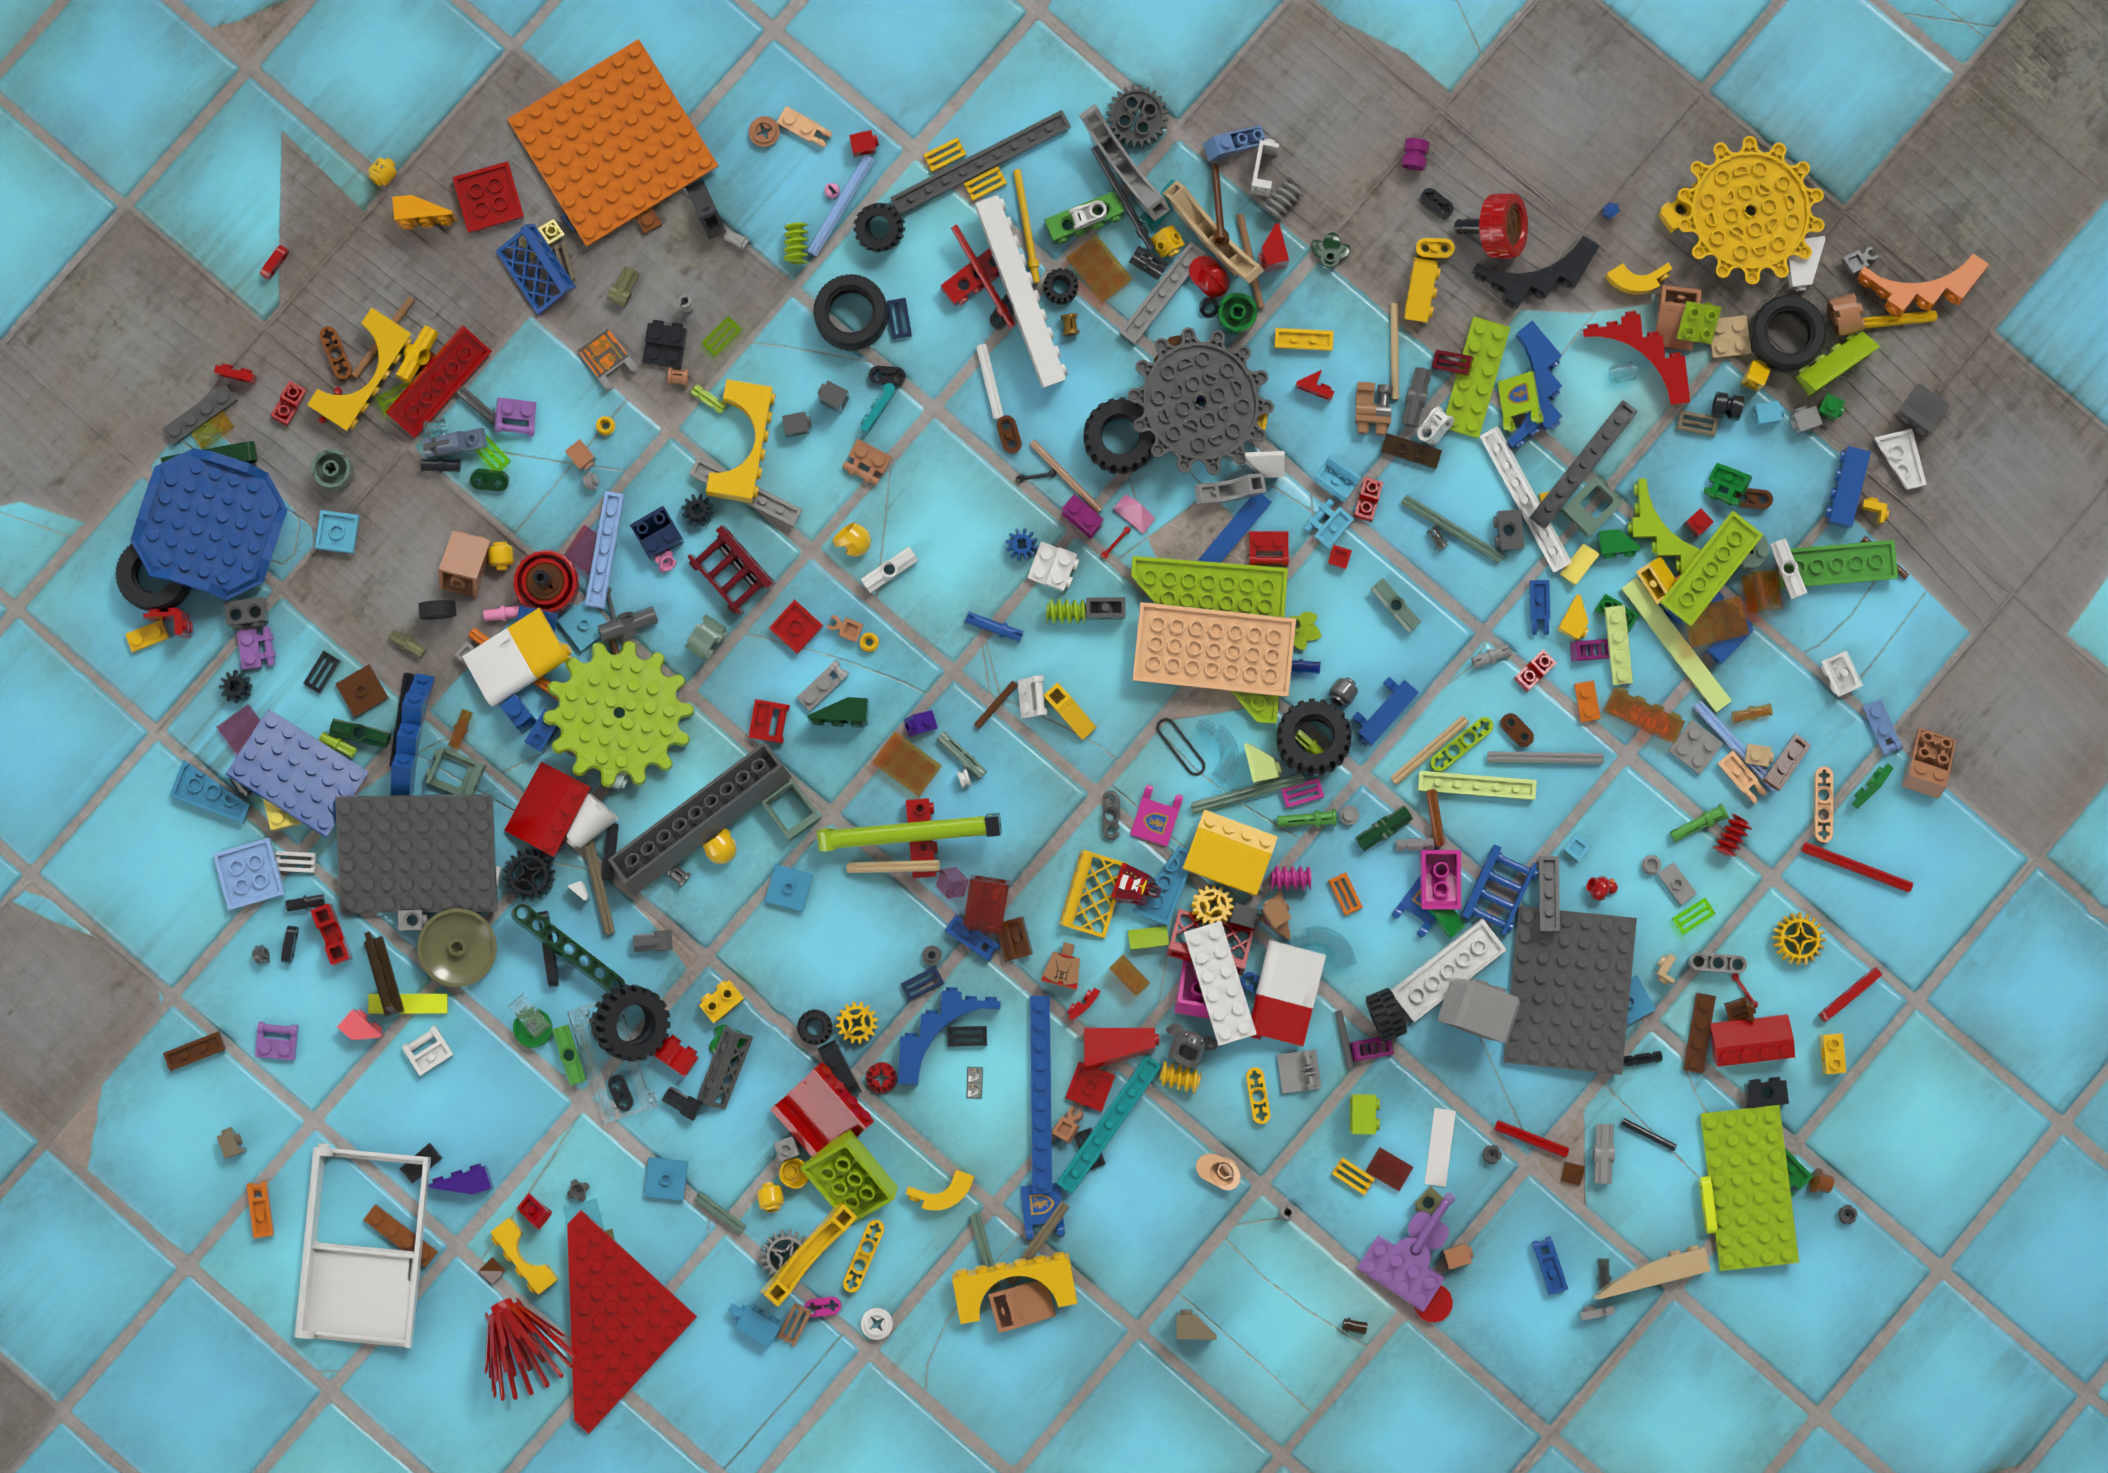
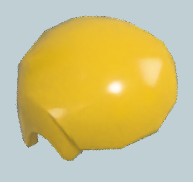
M798 1158L786 1159L780 1165L778 1172L781 1182L793 1189L802 1188L809 1180L800 1169L805 1162Z

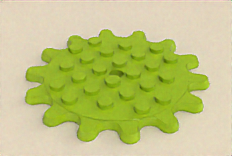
M633 641L624 642L620 653L616 655L610 654L603 643H594L591 661L583 663L572 656L571 659L565 662V667L570 673L569 680L564 683L552 681L548 684L547 688L548 692L558 698L559 701L556 709L548 710L543 714V721L547 725H556L561 730L560 737L552 743V750L557 754L565 751L573 752L576 756V762L572 767L573 773L577 776H583L589 769L595 768L600 771L601 783L607 788L612 787L616 782L617 776L622 773L628 774L633 784L637 786L643 785L646 782L645 770L650 765H655L662 771H669L673 766V762L667 754L668 748L673 745L685 747L690 742L689 735L680 730L679 721L683 718L691 717L695 709L692 704L682 703L676 697L677 691L685 685V678L680 674L672 677L663 675L661 667L664 664L665 657L660 652L653 653L646 660L638 658L636 654L637 647ZM621 708L624 711V717L616 718L613 713L614 710Z

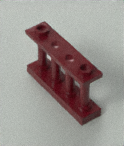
M721 525L715 530L719 534L717 539L697 558L694 554H689L687 556L690 560L688 563L695 571L699 570L729 603L727 607L733 614L743 615L745 611L741 606L760 588L766 587L771 589L776 582L727 527ZM727 543L731 547V553L709 572L702 563L722 544L725 545ZM740 558L744 562L743 568L725 585L721 586L715 577L732 561ZM753 572L757 577L756 582L735 601L728 592L748 573L751 574Z

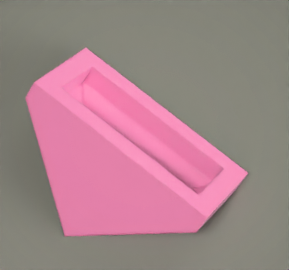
M1126 494L1113 508L1114 511L1141 533H1144L1155 520L1141 503Z

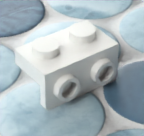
M1847 650L1822 661V671L1826 677H1829L1831 681L1830 688L1838 697L1863 686Z

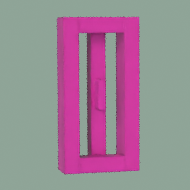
M1319 778L1281 790L1286 808L1324 797ZM1316 783L1317 787L1291 795L1286 793ZM1315 791L1319 792L1318 795L1289 803V799Z

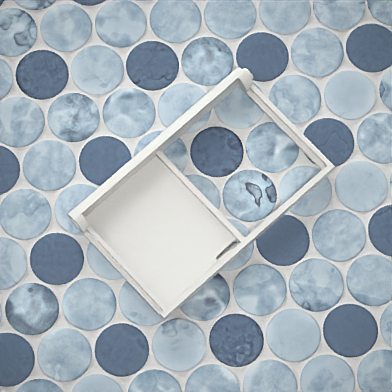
M318 1143L317 1147H313L294 1337L412 1348L431 1157L329 1148L330 1144ZM326 1156L423 1165L414 1251L320 1243L317 1241Z

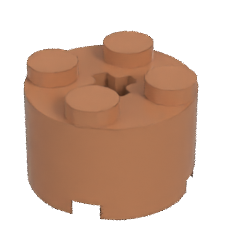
M1854 293L1828 300L1827 313L1829 320L1832 319L1833 326L1831 327L1836 337L1865 330L1864 321L1861 319L1863 307L1861 303H1857Z

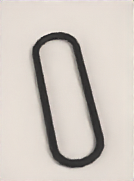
M1169 718L1159 720L1156 730L1181 764L1191 775L1198 776L1202 774L1205 770L1204 760L1174 721ZM1169 721L1201 761L1203 767L1200 772L1194 773L1187 767L1160 732L1159 726L1161 722Z

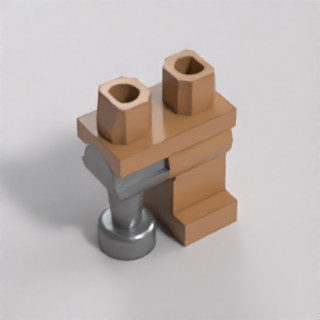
M1357 382L1354 423L1357 424V433L1368 434L1369 425H1376L1375 435L1386 436L1388 426L1391 424L1392 411L1389 406V395L1393 392V386L1386 384L1377 385V392L1381 395L1379 404H1374L1375 383Z

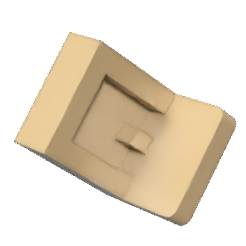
M1748 743L1744 763L1765 768L1769 767V764L1773 763L1774 752H1771L1772 747Z
M1670 953L1666 956L1662 955L1657 963L1659 968L1655 972L1659 976L1657 979L1665 985H1668V983L1674 984L1676 981L1667 975V972L1676 960V957Z

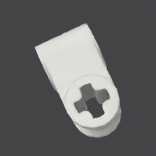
M1102 201L1080 205L1068 211L1069 214H1072L1075 230L1102 221L1107 216V208ZM1101 207L1104 211L1101 215H1095L1093 213L1094 208Z
M1435 407L1417 431L1419 439L1429 445L1437 444L1453 425L1454 418L1446 415L1441 407Z

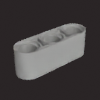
M1693 953L1687 961L1688 966L1695 971L1734 974L1742 973L1747 968L1746 959L1739 955ZM1696 956L1702 959L1700 967H1696L1693 963V959ZM1716 957L1722 961L1719 969L1713 966V960ZM1735 959L1741 962L1739 970L1733 968L1732 963Z

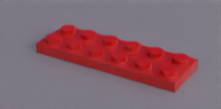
M462 325L385 413L415 438L492 351Z

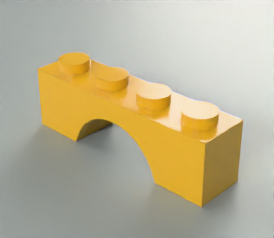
M512 1217L506 1219L490 1232L493 1235L491 1239L497 1247L500 1245L503 1248L504 1257L509 1262L513 1261L516 1265L515 1271L521 1278L525 1277L529 1282L527 1287L533 1294L535 1292L538 1295L559 1280L548 1264L533 1265L525 1261L521 1256L519 1240L523 1231Z

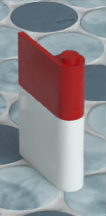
M1269 940L1251 1011V1018L1256 1031V1035L1250 1036L1251 1038L1261 1040V1036L1304 1047L1326 955Z

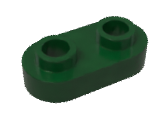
M476 469L470 476V484L480 490L503 491L508 487L510 481L508 474L501 470ZM476 479H481L482 482L479 483ZM499 480L502 484H497L496 481Z

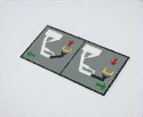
M967 1067V1098H982L983 1067Z

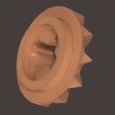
M767 116L756 118L749 127L750 139L755 145L762 148L771 147L772 144L777 142L780 135L777 122ZM761 125L766 130H770L767 133L768 139H766L764 135H759V133H761Z

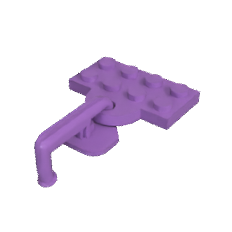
M1446 1193L1433 1215L1425 1211L1416 1213L1408 1225L1410 1237L1401 1239L1396 1245L1378 1234L1357 1268L1424 1312L1445 1279L1429 1268L1431 1262L1430 1250L1441 1248L1449 1236L1447 1225L1440 1220L1448 1207L1454 1203L1455 1196L1452 1193Z

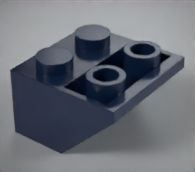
M664 506L630 524L650 561L654 560L657 555L664 554L666 550H671L685 542Z

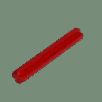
M1498 1120L1495 1124L1494 1130L1562 1157H1567L1569 1153V1148L1505 1122Z

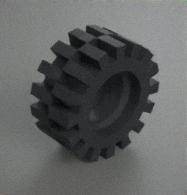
M1058 268L1057 270H1051L1047 274L1043 284L1044 294H1046L1047 299H1050L1052 303L1055 302L1060 305V303L1067 304V302H1071L1076 297L1078 282L1077 277L1074 276L1072 271H1068L1066 268ZM1058 279L1065 280L1069 286L1068 290L1064 293H1057L1053 288L1054 282Z
M815 1009L809 1010L799 1018L797 1032L800 1038L807 1044L819 1045L830 1038L833 1024L831 1018L825 1012ZM816 1019L822 1023L823 1028L818 1035H812L807 1030V1025L811 1020Z

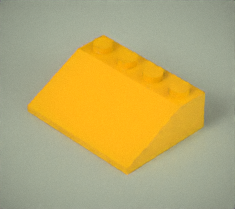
M1204 810L1183 870L1257 896L1278 836Z

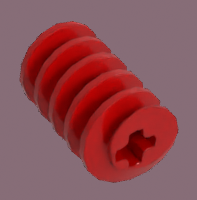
M1731 814L1734 819L1728 820L1730 826H1724V830L1727 833L1721 832L1720 837L1723 840L1717 839L1716 843L1718 846H1713L1712 848L1727 857H1736L1737 855L1733 850H1740L1737 843L1744 844L1741 836L1748 837L1745 829L1752 830V828L1745 819L1736 814Z

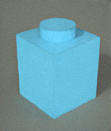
M1779 401L1756 404L1753 407L1756 426L1779 423L1782 421V417H1784V408L1782 405L1780 406Z

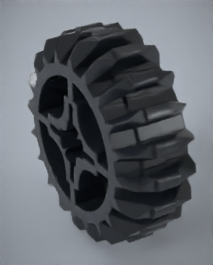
M526 848L524 849V855L518 850V858L511 855L510 858L513 862H505L510 868H503V872L508 873V876H503L502 879L509 880L504 886H512L509 893L512 894L517 891L515 894L517 899L523 894L522 901H526L528 895L530 901H534V895L541 899V891L547 895L548 892L545 888H553L552 885L548 884L549 880H556L550 877V874H555L556 871L549 870L554 864L552 862L546 864L550 858L546 856L542 859V851L536 856V849H532L531 854H529V850ZM525 859H535L542 866L530 868ZM520 863L522 872L514 878V870ZM526 869L530 872L534 871V874L531 875V880L523 878L527 875ZM544 871V880L538 887L537 876ZM526 881L533 890L523 891L516 884Z

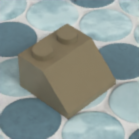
M1180 1309V1313H1176V1339L1217 1340V1335L1191 1309Z

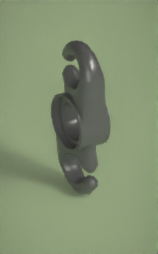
M1107 791L1103 794V798L1106 799L1108 796H1113L1115 800L1113 803H1108L1106 800L1103 801L1102 832L1105 838L1114 840L1119 836V832L1116 831L1113 835H1110L1107 830L1109 827H1113L1116 830L1119 829L1120 797L1114 791ZM1108 810H1114L1117 813V817L1115 820L1109 821L1106 819L1105 813Z

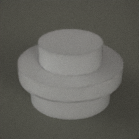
M589 471L583 476L584 485L588 490L598 489L600 482L595 473L593 474Z
M1348 805L1341 809L1339 817L1342 823L1352 825L1357 822L1359 812L1354 806Z
M1655 855L1646 856L1642 861V869L1649 875L1656 874L1661 869V861Z

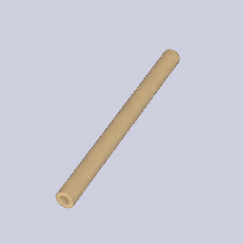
M1391 303V385L1393 386L1391 400H1399L1398 303Z

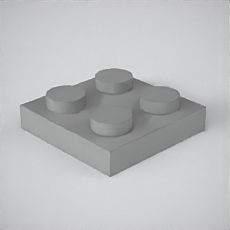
M1691 720L1668 752L1700 775L1723 745V742Z

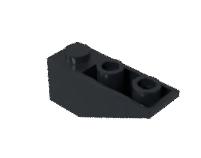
M703 179L686 186L685 188L708 239L710 240L726 233V229Z

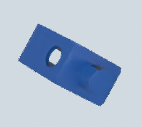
M517 693L500 704L502 710L522 734L535 725L537 719Z

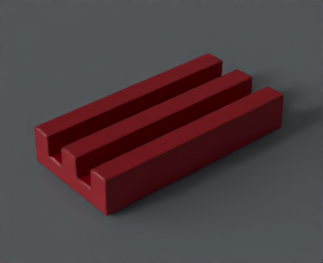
M1436 349L1431 368L1433 370L1470 376L1469 370L1472 368L1471 363L1474 357ZM1439 355L1467 360V362L1462 363L1446 359H1440ZM1437 363L1464 367L1465 370L1440 366Z

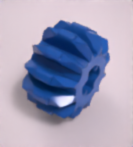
M1026 528L1023 529V534H1020L1019 529H1016L1017 536L1010 533L1009 537L1012 540H1006V544L1012 545L1007 547L1006 551H1013L1010 555L1011 558L1017 554V561L1021 560V556H1024L1025 561H1028L1027 554L1034 557L1035 553L1032 550H1038L1037 545H1032L1038 542V539H1031L1034 535L1033 532L1026 535ZM1022 540L1026 542L1025 549H1023V547L1021 549L1018 548L1019 541H1021V543Z

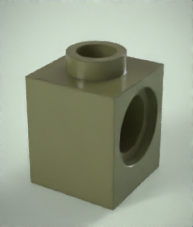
M1428 1186L1413 1202L1416 1205L1414 1209L1417 1212L1425 1211L1432 1215L1443 1200V1197L1431 1186ZM1426 1197H1430L1433 1200V1205L1430 1208L1423 1206V1200Z

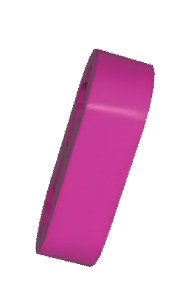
M835 1296L810 1299L804 1305L807 1308L811 1306V1302H814L815 1306H822V1309L815 1310L814 1314L811 1313L810 1317L837 1314L842 1306L840 1299ZM830 1300L838 1303L835 1311H832L831 1308H824V1305L830 1304Z

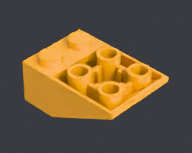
M416 196L392 197L394 220L404 230L414 229V226L420 225L423 228H430L434 224L440 223L442 226L453 225V222H458L457 217L451 210Z

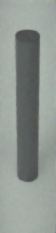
M1342 1010L1335 1011L1347 1069L1355 1068Z

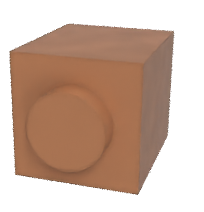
M580 439L565 450L566 454L581 472L584 469L588 471L595 465L594 461L597 459Z
M1466 1243L1442 1250L1447 1269L1449 1270L1472 1263L1471 1258H1474L1471 1246L1467 1247Z

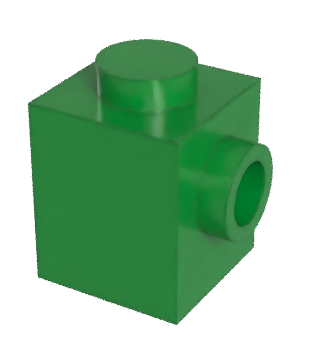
M1826 393L1817 408L1819 415L1832 422L1837 417L1841 418L1845 407H1843L1845 401Z

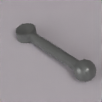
M608 587V603L612 620H615L616 616L610 594L612 589Z

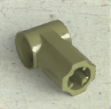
M624 266L616 284H613L606 299L625 308L640 274Z

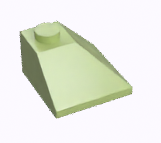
M1244 744L1254 783L1281 778L1282 767L1280 761L1277 762L1276 758L1252 744Z

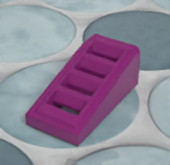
M1608 639L1570 642L1571 661L1610 659ZM1594 644H1596L1597 655L1594 653ZM1601 644H1604L1605 655H1602ZM1586 645H1588L1589 656L1586 654Z
M1380 1037L1351 1042L1350 1048L1353 1061L1357 1062L1394 1055L1392 1040L1384 1042L1386 1052H1383L1381 1044L1383 1040ZM1373 1042H1376L1377 1050H1378V1053H1377V1054L1375 1053V1048H1374V1043H1373ZM1366 1044L1369 1046L1370 1055H1367Z

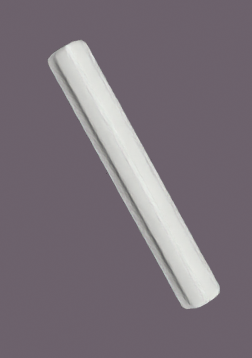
M980 344L976 349L993 418L999 419L1004 414L987 345Z

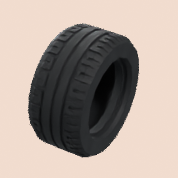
M856 274L837 276L835 279L833 278L831 281H828L821 288V291L819 290L815 299L813 309L817 329L824 340L832 346L840 348V350L857 351L865 349L874 344L885 330L888 321L886 299L881 289L866 277ZM848 293L860 294L867 298L873 309L872 318L867 326L860 331L852 333L836 328L829 317L830 307L833 302L841 295Z
M1783 295L1771 299L1758 310L1749 327L1750 344L1753 353H1755L1754 355L1773 370L1790 372L1803 368L1818 356L1825 343L1827 332L1823 315L1813 303L1796 295ZM1791 314L1804 323L1807 330V342L1801 351L1784 353L1777 350L1770 343L1767 334L1768 324L1774 316Z

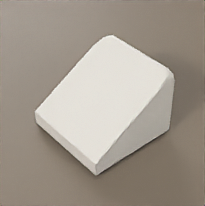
M579 881L568 885L584 901L590 899L584 882Z

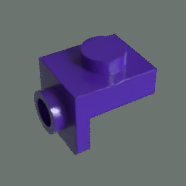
M933 710L914 714L904 719L905 730L908 732L909 737L938 729Z

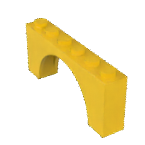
M372 307L361 322V325L374 338L378 349V365L372 379L362 389L347 395H333L317 389L307 406L346 431L348 428L351 430L358 422L356 416L359 412L364 413L369 405L366 401L370 395L372 397L376 395L380 389L377 386L381 379L385 381L391 372L388 370L391 363L394 365L401 357L399 351L402 347L406 348L412 340L409 337L411 335L410 332Z
M726 379L723 402L735 406L746 414L754 427L755 442L750 455L738 467L721 473L709 472L706 496L752 504L753 499L758 497L759 487L756 486L757 479L761 480L762 468H759L760 461H764L766 449H763V444L768 442L769 431L766 430L767 423L771 424L773 412H769L770 405H774L776 394L773 393V387Z
M1057 1252L1049 1257L1039 1255L1031 1260L1017 1259L1014 1263L1006 1264V1262H999L991 1267L981 1265L973 1270L959 1269L952 1273L960 1324L980 1321V1305L986 1292L998 1281L1012 1276H1026L1043 1283L1054 1295L1058 1307L1078 1304L1069 1253Z

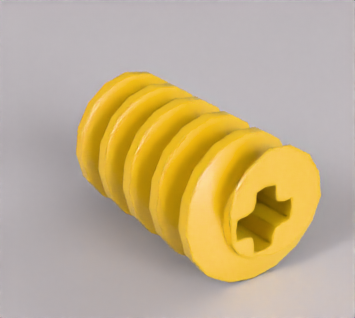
M1164 1061L1159 1080L1162 1081V1086L1169 1082L1170 1088L1176 1083L1177 1090L1184 1086L1185 1092H1188L1191 1087L1193 1094H1195L1199 1087L1202 1072L1198 1075L1197 1069H1194L1190 1073V1067H1186L1183 1072L1182 1065L1175 1069L1174 1063L1167 1067V1062Z

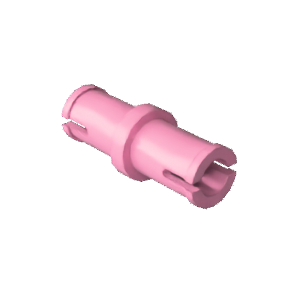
M501 606L497 609L483 610L485 622L494 620L507 621L509 618H517L519 606Z

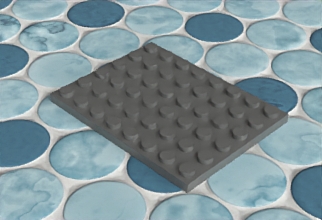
M493 794L335 797L341 913H398V910L441 912L452 908H463L473 912H497Z
M1519 906L1510 994L1518 997L1521 1004L1508 1043L1505 1044L1504 1063L1622 1075L1637 918L1560 910V933H1540L1539 908Z

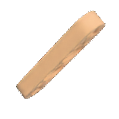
M1825 766L1818 768L1814 772V838L1820 843H1826L1833 837V772ZM1822 770H1825V774H1828V777L1825 778V784L1828 783L1829 787H1818V784H1822V777H1819ZM1822 789L1826 790L1829 794L1828 799L1825 801L1821 800L1818 796L1819 791ZM1821 809H1825L1829 813L1826 820H1821L1818 816V812ZM1828 822L1829 826H1824V831L1828 832V836L1822 839V836L1818 834L1822 831V825L1818 826V823Z

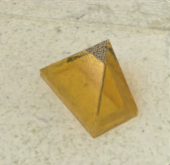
M222 411L191 434L200 447L204 449L233 429L234 425L224 411Z

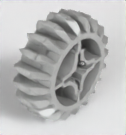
M789 1229L787 1235H785L784 1230H780V1237L774 1232V1240L770 1237L767 1238L770 1245H762L763 1248L767 1249V1252H760V1255H766V1258L760 1261L761 1263L767 1262L768 1264L763 1267L764 1270L768 1268L772 1270L768 1273L769 1277L773 1273L776 1274L783 1266L784 1256L781 1253L783 1251L786 1253V1250L788 1251L791 1247V1256L794 1253L795 1244L797 1243L800 1246L806 1236L798 1239L799 1232L796 1231L795 1235L791 1236L792 1230ZM781 1240H791L786 1249H779L774 1247V1245ZM771 1252L780 1258L778 1269L771 1261Z

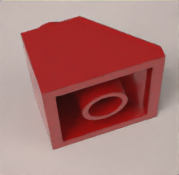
M1280 223L1274 225L1261 248V252L1258 254L1259 257H1257L1258 264L1264 269L1265 273L1287 268L1289 263Z

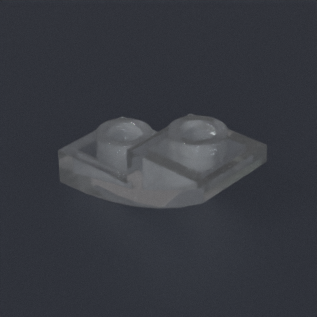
M522 994L508 1006L535 1038L551 1026L525 994Z

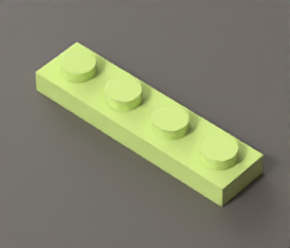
M1625 605L1604 607L1612 685L1633 683Z

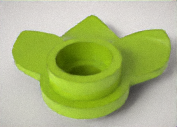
M1303 612L1299 616L1288 617L1296 619L1298 625L1294 636V646L1296 648L1305 650L1307 641L1321 638L1320 630L1313 624L1317 619L1316 614Z

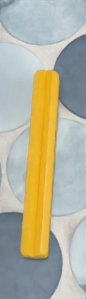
M1933 310L1930 312L1905 313L1901 318L1894 315L1862 319L1865 329L1934 322L1937 320V312Z

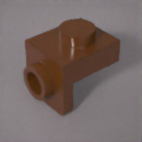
M1747 997L1724 1003L1728 1021L1747 1018L1751 1022L1755 1021L1753 1014L1756 1013L1753 1002L1749 1003Z

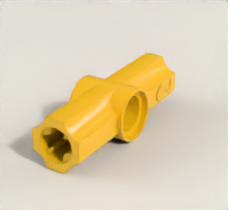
M425 325L414 344H409L405 348V359L395 374L398 379L409 384L420 365L427 364L430 359L429 350L439 335L436 330Z

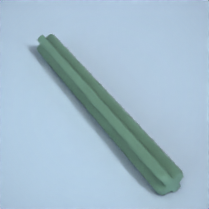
M1406 495L1401 501V504L1496 563H1500L1503 559L1504 554L1409 495Z
M1298 773L1191 803L1193 813H1198L1304 784V775Z

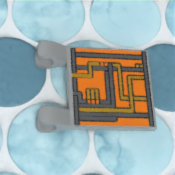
M608 327L577 349L578 353L607 391L612 390L613 385L606 376L625 363L632 373L638 371L637 365Z

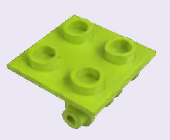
M1686 301L1676 338L1712 344L1722 307L1714 306L1709 302L1702 304Z

